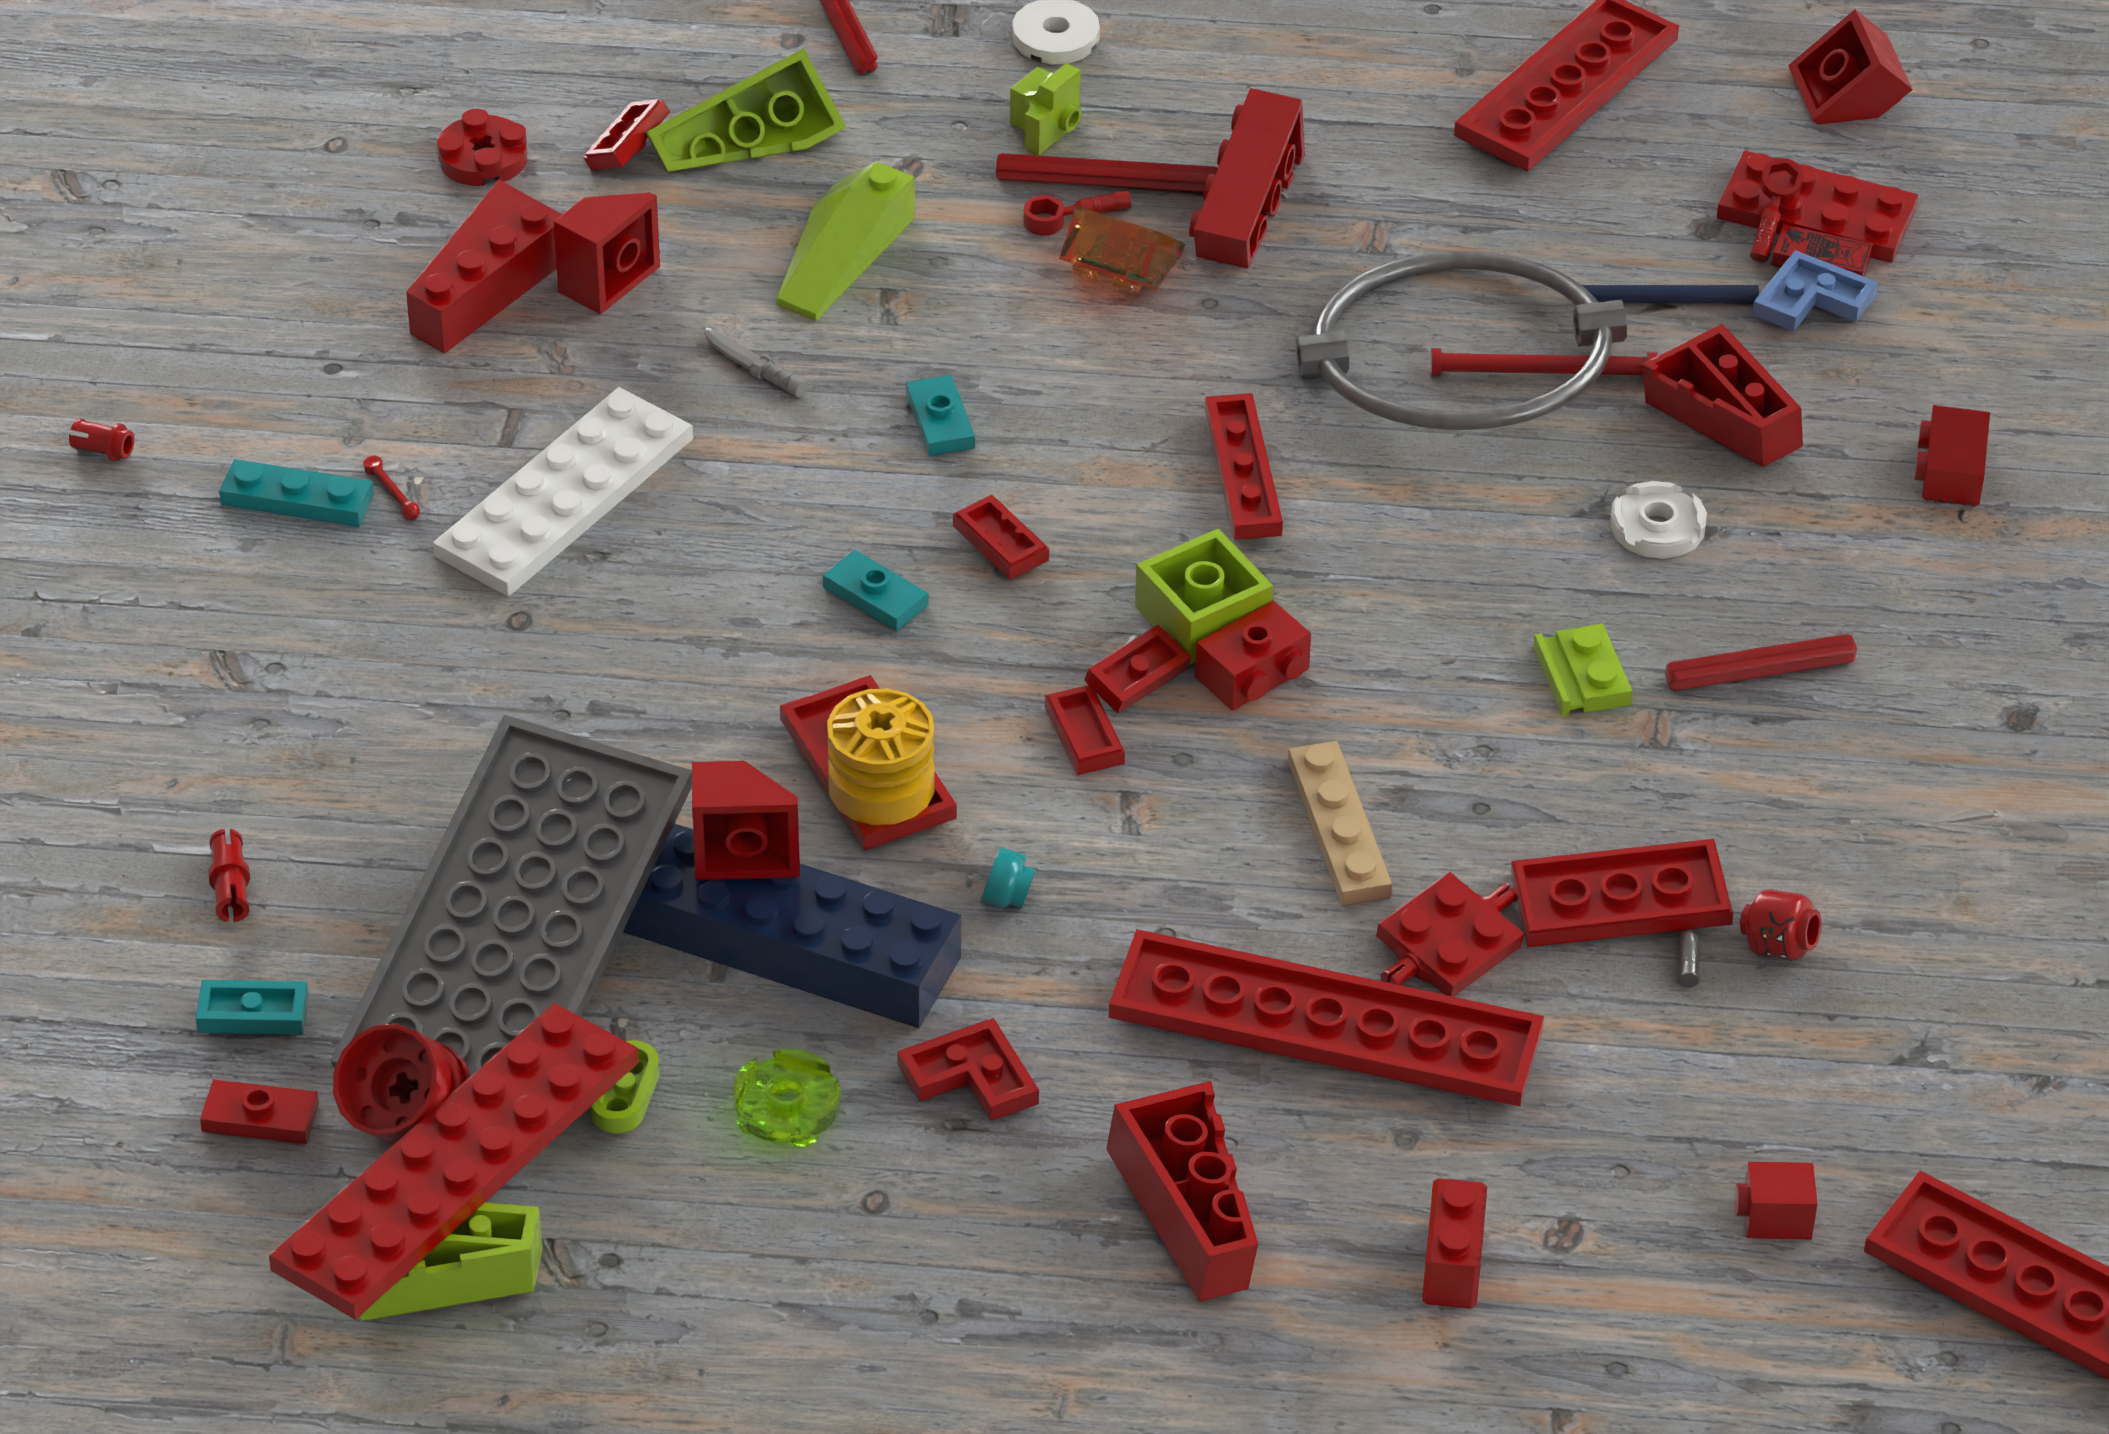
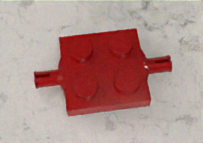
M1451 872L1444 875L1378 923L1376 937L1393 950L1399 960L1381 973L1382 982L1402 985L1413 976H1417L1419 979L1432 983L1445 995L1453 997L1522 946L1524 933L1500 913L1518 900L1515 888L1511 887L1509 889L1510 884L1503 883L1490 895L1482 897Z

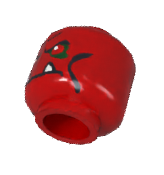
M1767 889L1758 893L1752 904L1745 905L1740 917L1741 933L1747 936L1750 949L1759 956L1789 961L1798 960L1807 951L1813 950L1820 938L1822 925L1820 912L1814 909L1812 901L1803 894Z

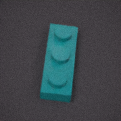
M238 459L233 460L219 490L220 502L224 506L360 527L374 495L373 482L371 480Z

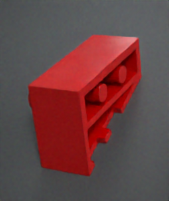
M1723 324L1642 364L1645 403L1758 465L1765 467L1803 447L1801 407Z

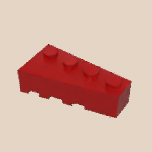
M1253 88L1249 89L1244 104H1237L1231 122L1233 132L1229 140L1223 139L1217 157L1219 167L1215 175L1209 174L1203 192L1204 205L1201 211H1194L1189 226V236L1194 237L1196 257L1247 269L1267 232L1268 216L1274 217L1280 206L1281 189H1288L1294 178L1293 164H1301L1305 156L1302 99Z
M498 180L406 291L410 335L445 354L554 272L557 268L553 221L561 213L507 183Z
M1211 1081L1115 1104L1106 1147L1108 1154L1199 1302L1249 1289L1258 1248V1241L1243 1191H1239L1235 1178L1237 1168L1232 1154H1228L1225 1144L1223 1120L1221 1114L1216 1113L1214 1106L1215 1093Z

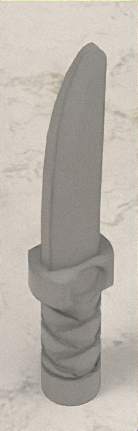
M712 328L704 330L705 337L712 346L736 363L749 369L752 377L760 381L765 379L772 382V384L782 387L783 390L798 398L806 393L808 382L799 376L792 375L793 373L786 369L783 370L782 367L775 364V360L770 356L763 354L760 357Z

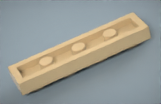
M1338 741L1289 748L1288 764L1341 906L1391 898V879Z

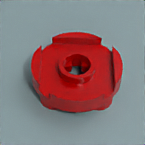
M469 109L462 114V119L448 125L437 139L438 158L441 161V168L450 179L469 186H485L484 179H492L498 176L499 180L503 182L517 176L527 164L526 128L522 124L515 123L507 118L488 115L483 109Z

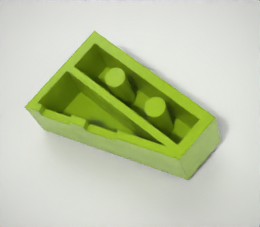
M485 1202L360 1315V1320L365 1321L534 1292L543 1250L539 1207Z

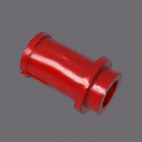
M78 418L70 429L89 435L88 438L69 434V443L73 449L106 454L111 461H119L120 458L127 459L132 453L135 441L134 433L127 430L124 424L117 423L112 427Z

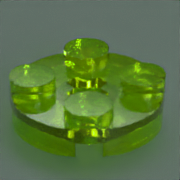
M800 1049L773 1051V1058L765 1059L758 1064L756 1057L741 1068L734 1081V1108L739 1128L746 1134L755 1135L766 1141L791 1143L801 1148L809 1147L819 1140L820 1133L827 1130L833 1124L840 1111L841 1092L838 1078L836 1079L830 1073V1065L823 1058ZM787 1091L796 1093V1099L790 1101H783L774 1097L784 1096Z

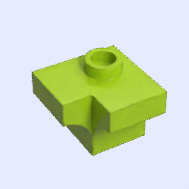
M1065 63L1054 73L1036 67L1010 88V124L1025 131L1026 150L1036 155H1041L1067 132L1073 131L1080 123L1082 116L1080 108V69L1068 63Z

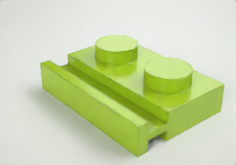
M1603 623L1558 630L1553 637L1544 638L1542 633L1534 635V652L1562 716H1568L1570 710L1582 708L1583 713L1631 705L1632 688Z

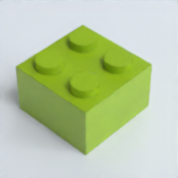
M1219 528L1136 564L1135 607L1153 626L1158 624L1192 657L1189 665L1196 662V642L1273 601V585Z

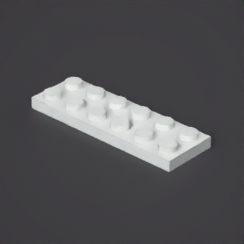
M618 387L433 542L434 557L507 597L511 596L692 441L693 425Z

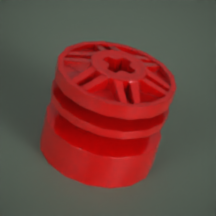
M397 1023L381 1024L357 1034L342 1050L333 1072V1095L340 1114L354 1128L394 1145L424 1117L434 1111L441 1102L470 1078L471 1075L466 1062L452 1048Z

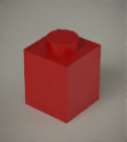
M1748 1161L1745 1183H1736L1735 1214L1736 1216H1745L1747 1238L1812 1239L1818 1206L1814 1164L1806 1162Z

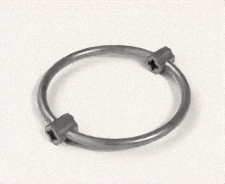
M1438 252L1412 256L1381 265L1345 284L1331 296L1316 318L1312 335L1298 336V339H1296V354L1301 378L1323 376L1335 391L1349 402L1379 417L1430 429H1490L1522 423L1544 416L1575 400L1597 380L1604 370L1610 356L1612 343L1624 342V339L1627 338V323L1622 300L1598 302L1578 282L1546 265L1515 256L1489 252ZM1472 269L1520 276L1541 283L1561 293L1575 304V308H1573V325L1578 347L1593 346L1588 360L1574 377L1540 397L1520 404L1489 410L1441 411L1394 402L1368 391L1345 374L1349 370V354L1345 332H1332V328L1343 310L1353 301L1383 284L1420 273Z

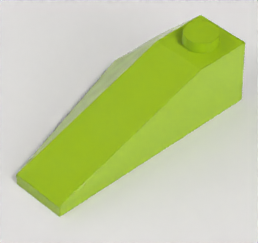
M802 48L650 129L646 134L666 171L673 172L806 150L847 127L808 54Z
M875 161L837 181L817 201L811 210L778 293L777 305L816 321L915 219V177Z

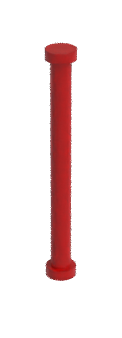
M1431 348L1430 374L1431 376H1441V372L1577 374L1589 356L1441 353V348ZM1647 352L1646 357L1609 356L1607 364L1600 375H1643L1642 364L1657 357V352Z

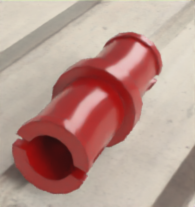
M220 829L214 832L209 839L213 863L208 870L209 884L215 890V908L218 918L228 922V907H232L233 922H239L247 917L250 911L246 893V886H248L250 881L249 866L243 861V841L240 833L230 829V844H227L225 829Z

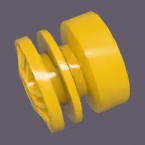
M889 688L867 689L849 695L837 704L827 720L829 796L837 809L854 821L870 825H893L914 818L928 807L934 794L933 716L926 705L909 693Z

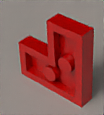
M994 1018L897 1051V1065L919 1101L969 1085L990 1121L1039 1104L1038 1087Z

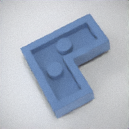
M1795 250L1755 299L1752 316L1793 332L1814 306L1857 322L1876 298L1878 282Z

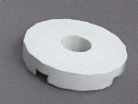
M1037 0L1025 5L1016 13L1012 21L1013 43L1022 55L1030 59L1032 54L1041 57V63L1050 65L1070 64L1086 58L1091 54L1092 47L1098 45L1100 40L1099 20L1089 7L1074 0ZM1050 31H1061V33H1051Z
M1660 481L1637 483L1626 488L1625 494L1620 498L1617 496L1612 502L1610 529L1615 540L1628 551L1648 558H1674L1685 555L1696 549L1705 534L1707 512L1702 501L1693 493L1692 498L1682 493L1681 486ZM1659 516L1666 518L1667 521L1657 522L1649 519V517Z

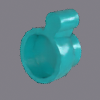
M1004 847L999 848L980 903L998 908H1005L1009 905L1019 908L1023 907L1036 871L1024 866L1027 855Z

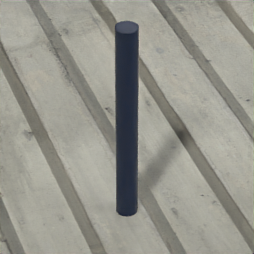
M1582 285L1598 302L1622 300L1623 303H1754L1755 299L1759 296L1758 285Z

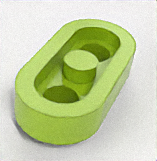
M639 1040L626 1041L638 1048V1064L590 1106L593 1123L605 1132L618 1134L631 1131L642 1122L660 1075L658 1053L653 1046Z

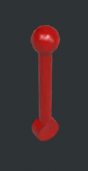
M376 455L366 457L363 461L365 473L375 475L402 507L401 513L403 517L407 520H415L419 517V505L412 501L409 502L385 473L382 459Z

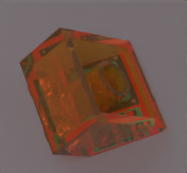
M1076 206L1059 259L1073 265L1072 274L1097 281L1099 273L1115 278L1113 287L1139 295L1141 287L1155 291L1158 289L1183 253L1185 243L1159 231Z

